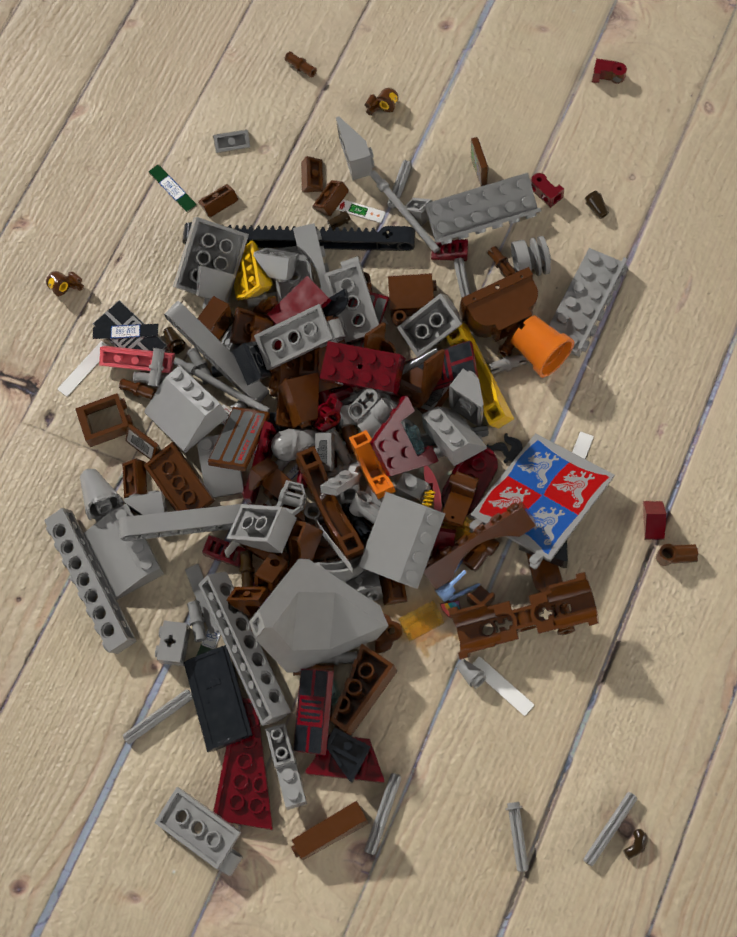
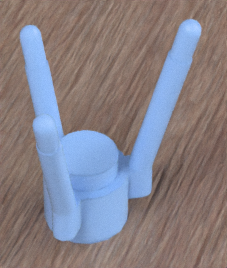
M462 560L460 561L459 565L457 566L455 572H456L457 569L460 567V565L463 563ZM463 570L450 583L447 582L436 589L435 592L443 602L448 600L451 602L475 590L481 584L477 583L453 594L456 591L453 585L466 574V570Z

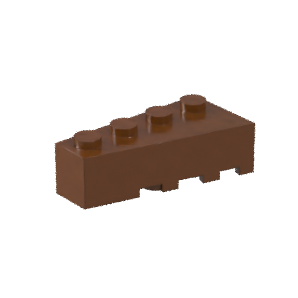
M362 643L358 656L352 665L353 668L349 678H347L344 684L345 687L342 695L339 697L330 719L336 728L350 736L353 735L397 673L394 664Z

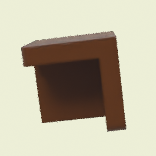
M481 585L472 594L469 592L467 595V601L472 606L485 603L488 607L495 600V594L493 592L489 593Z

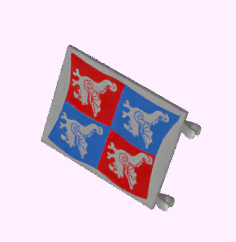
M535 433L470 514V517L475 519L470 523V532L473 533V530L478 525H485L490 522L494 515L506 512L511 504L515 502L518 504L522 501L535 519L536 527L520 537H505L535 553L531 556L529 562L531 568L537 569L543 558L549 562L553 559L615 475Z

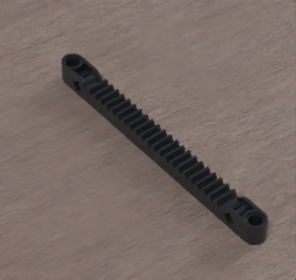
M192 222L184 224L182 242L185 245ZM238 225L234 228L249 234L246 245L254 241L258 248L297 246L293 228L289 230L288 226L284 230H282L281 226L277 230H275L274 226L268 230L267 225L263 229L260 228V225L256 229L252 225H250L249 229H246L245 225H243L242 229H239ZM385 226L379 232H376L375 228H372L371 232H369L367 227H365L364 231H361L360 227L356 231H354L353 227L349 231L346 230V227H343L342 231L339 230V227H336L335 231L331 227L325 231V228L322 227L320 230L322 239L318 241L320 246H324V249L411 251L415 248L416 231L409 226Z

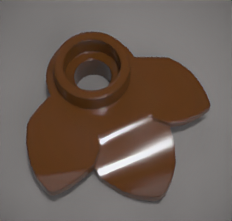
M384 614L388 627L374 640L376 641V653H384L390 650L393 642L400 639L403 633L402 626L398 622L392 621L387 614ZM391 628L395 629L393 634L389 632Z

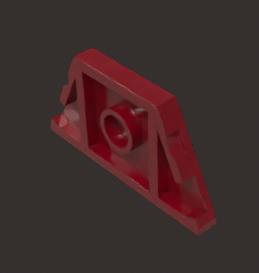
M354 737L371 746L355 780L384 783L385 780L370 739ZM328 750L326 755L316 754L314 760L305 771L306 775L347 779Z

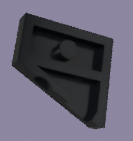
M334 727L327 741V750L347 779L353 783L371 746Z

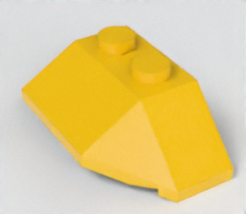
M254 241L249 242L245 246L234 281L235 297L238 301L258 297L273 286L272 279L268 277L254 257V252L259 251Z

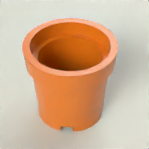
M534 315L523 322L525 326L522 330L520 328L516 330L511 342L533 365V370L541 378L552 374L563 364L570 355L575 342L565 333H559Z

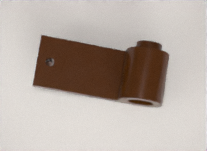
M461 472L451 475L449 485L452 487L443 509L445 516L442 522L463 527L478 487V477Z

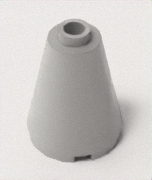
M86 469L80 475L85 513L89 520L92 518L98 522L109 512L121 507L123 501L121 496L96 469Z

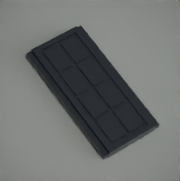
M226 645L186 660L184 666L207 752L216 751L252 736L253 733L234 665Z

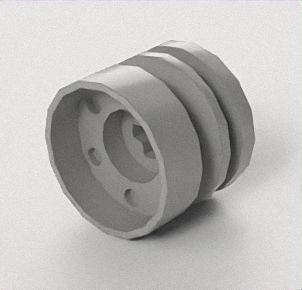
M543 236L537 237V243L535 238H531L530 247H527L524 240L511 242V254L516 272L529 267L531 272L534 269L537 276H540L542 271L544 275L550 274L551 256Z

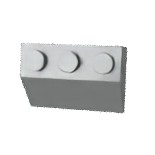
M440 293L397 328L418 358L463 323L458 310L450 298Z
M462 369L449 386L450 408L456 410L458 414L477 427L483 426V399L479 379L472 371Z
M437 406L422 414L424 431L453 466L487 449L486 445L456 410Z

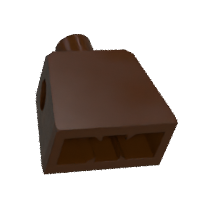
M285 551L278 555L270 553L254 574L255 587H268L271 594L287 574V561L290 555Z

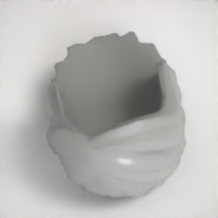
M310 428L279 431L271 441V450L277 459L284 461L296 459V453L315 445V433L320 432Z

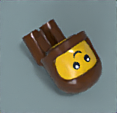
M385 88L378 97L375 94L370 95L364 104L367 108L366 113L372 115L379 108L384 112H393L395 104L399 100L396 90Z
M53 271L46 278L47 287L53 290L56 296H62L69 288L82 291L84 288L82 278L74 272H68V276L59 271Z

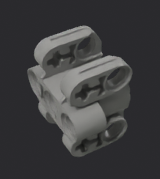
M366 389L350 405L348 413L361 431L367 430L370 437L373 438L381 425L389 419L393 408H396L399 403L391 400L390 396L386 393H381L374 389ZM357 406H360L362 408V414L356 417L354 414V409ZM405 418L401 423L404 429L409 424L407 427L408 432H405L408 438H410L415 432V424Z

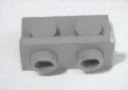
M369 570L363 571L358 576L345 582L372 601L383 598L378 574Z

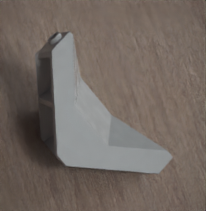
M309 559L297 560L249 621L255 640L287 673L299 672L301 669H306L361 646V643L367 644L374 641L388 627L380 605Z

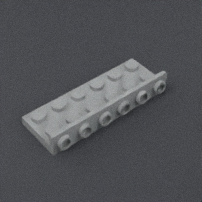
M528 173L425 203L435 242H441L442 245L451 243L452 238L458 237L459 240L467 238L469 233L472 232L476 234L484 233L486 228L491 226L492 229L503 227L502 223L509 221V224L519 222V218L526 216V219L537 216L536 213L541 211V208H537Z
M591 248L588 249L549 324L559 333H565L574 340L575 343L571 354L580 357L582 351H587L590 344L588 341L589 337H594L598 328L596 324L598 321H602L606 312L604 308L609 306L613 299L611 295L613 290L617 291L621 283L619 280L620 276H625L627 272V258L624 257L620 261Z

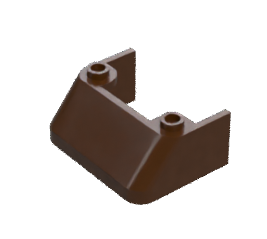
M382 322L365 334L364 348L396 353L395 346L385 339L386 323ZM439 350L424 361L423 370L416 367L403 374L398 396L389 395L399 400L402 396H408L412 406L417 408L423 406L428 401L442 376L445 350Z

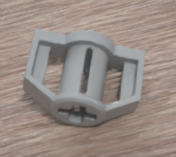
M286 480L276 506L282 507L285 504L296 507L294 510L285 508L295 516L303 510L306 503V494L303 484ZM292 489L300 491L303 493V495L289 492L288 490Z

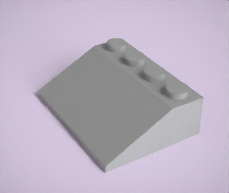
M194 217L173 287L196 294L199 266L231 273L236 278L249 234ZM235 278L224 301L226 303L229 301Z
M180 365L164 378L144 411L184 453L229 417L222 405Z
M385 492L358 567L418 589L445 513Z
M127 503L109 512L83 533L116 600L164 575L147 539L122 541L120 539L118 520L123 517L134 516Z

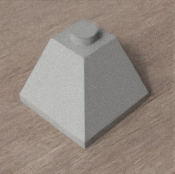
M264 248L254 252V257L268 277L275 278L276 282H286V280L293 277L300 254Z

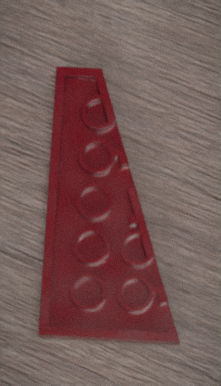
M243 698L253 735L226 746L213 812L228 823L273 830L260 721L251 700Z

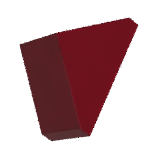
M643 501L644 540L665 539L667 514L663 501Z

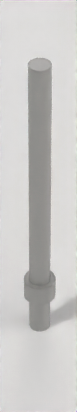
M375 170L372 171L370 176L377 183L378 189L387 195L430 249L436 253L440 249L389 188L387 181L382 179Z
M179 358L174 360V364L180 365L189 375H195L256 410L270 411V408L197 369L196 365L186 363Z

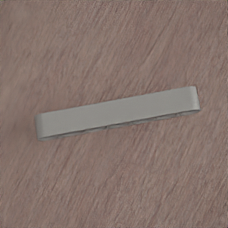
M176 301L164 314L165 318L241 393L259 403L270 393L260 381L247 386L235 356L181 302Z
M242 504L123 517L118 520L120 539L122 541H133L231 529Z

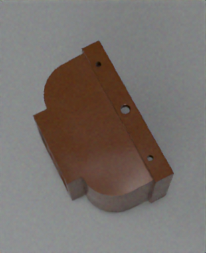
M527 267L461 298L459 315L474 335L482 338L492 336L494 341L497 342L508 337L510 333L514 334L518 328L522 330L525 326L523 322L532 316L538 298V289L532 279L533 273L530 268Z

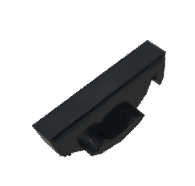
M346 289L329 297L331 301L322 309L326 317L337 316L345 310L349 297Z

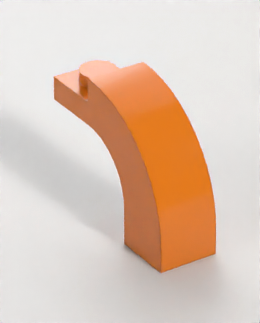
M367 430L349 437L361 470L377 499L383 498L385 492L391 494L396 492L393 483L385 475L370 444L372 438Z

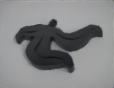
M508 433L504 434V441L511 446L510 451H508L506 444L503 442H498L494 445L487 444L486 447L492 451L503 452L506 457L504 463L508 461L513 462L523 449L521 441L517 438L509 437Z

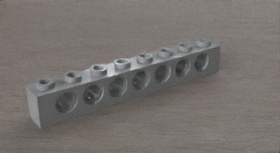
M61 508L44 520L47 525L46 530L52 536L55 542L54 546L63 558L62 563L68 569L70 579L79 591V598L84 601L87 607L86 612L95 624V631L103 640L102 645L108 653L119 654L137 641L73 512Z
M227 572L209 574L198 585L260 723L264 726L281 721L291 711L263 649L255 640L247 615L226 601L234 589Z

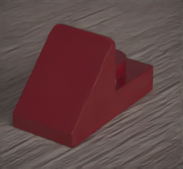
M440 527L433 546L432 556L435 557L440 554L444 547L455 544L456 530Z

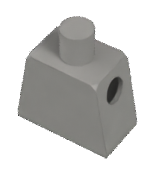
M204 266L198 267L196 294L197 296L204 297L203 309L213 296L225 301L235 278L234 274Z
M403 472L395 486L396 492L392 494L422 504L425 503L422 501L425 499L423 495H426L424 492H429L428 490H431L426 481Z

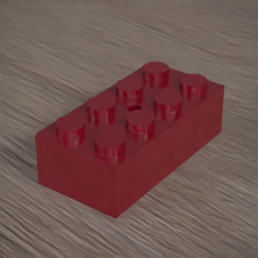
M328 341L320 379L325 382L361 389H374L381 393L398 396L406 358L401 354ZM360 364L363 366L362 369H358Z

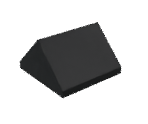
M256 341L246 342L232 351L247 386L273 376L271 371L267 370Z

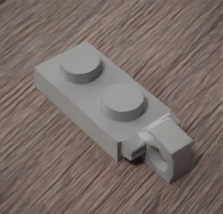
M353 464L349 467V470L341 471L335 477L328 479L327 482L320 485L321 493L338 496L358 483L359 478L363 476L360 465Z

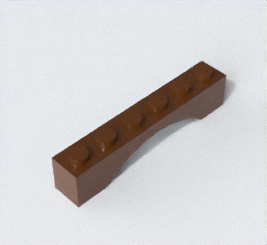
M313 446L296 453V463L336 546L348 561L362 556L364 547L357 532L344 514L336 496L321 493L320 485L327 482L328 477L315 447Z
M522 501L518 504L515 502L507 508L506 512L494 515L487 524L478 525L470 535L461 536L456 541V544L444 547L440 554L435 557L430 556L424 574L433 587L438 589L453 579L460 561L475 546L497 537H520L536 527L535 519Z
M295 521L288 538L290 560L287 573L298 559L313 561L314 554L324 532L323 530L306 522Z

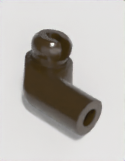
M642 829L634 831V844L623 850L628 860L645 851L648 836Z

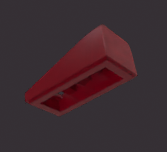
M468 239L452 240L451 243L444 245L441 242H437L436 244L441 248L440 254L431 252V260L454 261V259L461 257L464 261H467ZM444 248H448V253H444ZM451 248H455V252L451 253Z
M209 535L202 553L205 557L240 568V552L247 549L238 546L226 558L224 551L231 543ZM213 544H216L213 552H211ZM222 546V552L218 555L219 549ZM235 552H239L236 561H233Z

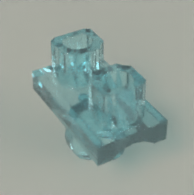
M406 424L404 430L416 454L419 455L425 450L419 428L416 425L410 427L409 424Z

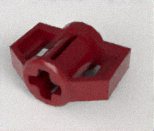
M330 395L326 403L319 405L318 419L314 421L313 425L323 432L337 425L341 420L342 402Z

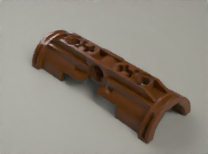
M578 573L575 579L549 585L550 590L529 595L531 605L512 610L510 601L488 607L485 603L460 610L457 606L448 608L449 615L453 619L459 636V659L469 658L472 652L519 639L518 632L537 628L538 634L587 622L589 626L599 624L596 602L586 573ZM563 604L571 606V611L567 615H563L560 612V607ZM556 606V612L559 617H556L554 613L548 615V619L541 617L545 609L548 612L555 611L553 607ZM505 620L512 622L508 630L505 627H500V632H498L495 622L498 621V625L505 624ZM486 624L493 626V632L490 635H485L483 632Z

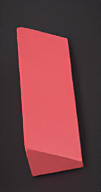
M102 346L100 347L99 366L150 371L149 365L152 362L153 351ZM164 352L163 373L172 372L175 353Z

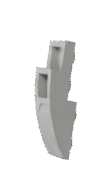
M285 723L265 729L286 809L290 810L306 805L301 776Z

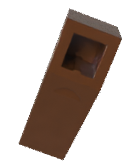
M277 468L262 483L264 495L268 499H274L278 502L280 492L286 480L291 481V479ZM288 490L289 492L296 493L295 490ZM285 504L282 506L284 508L292 510L296 509V507L288 506ZM302 511L295 515L297 521L306 522Z

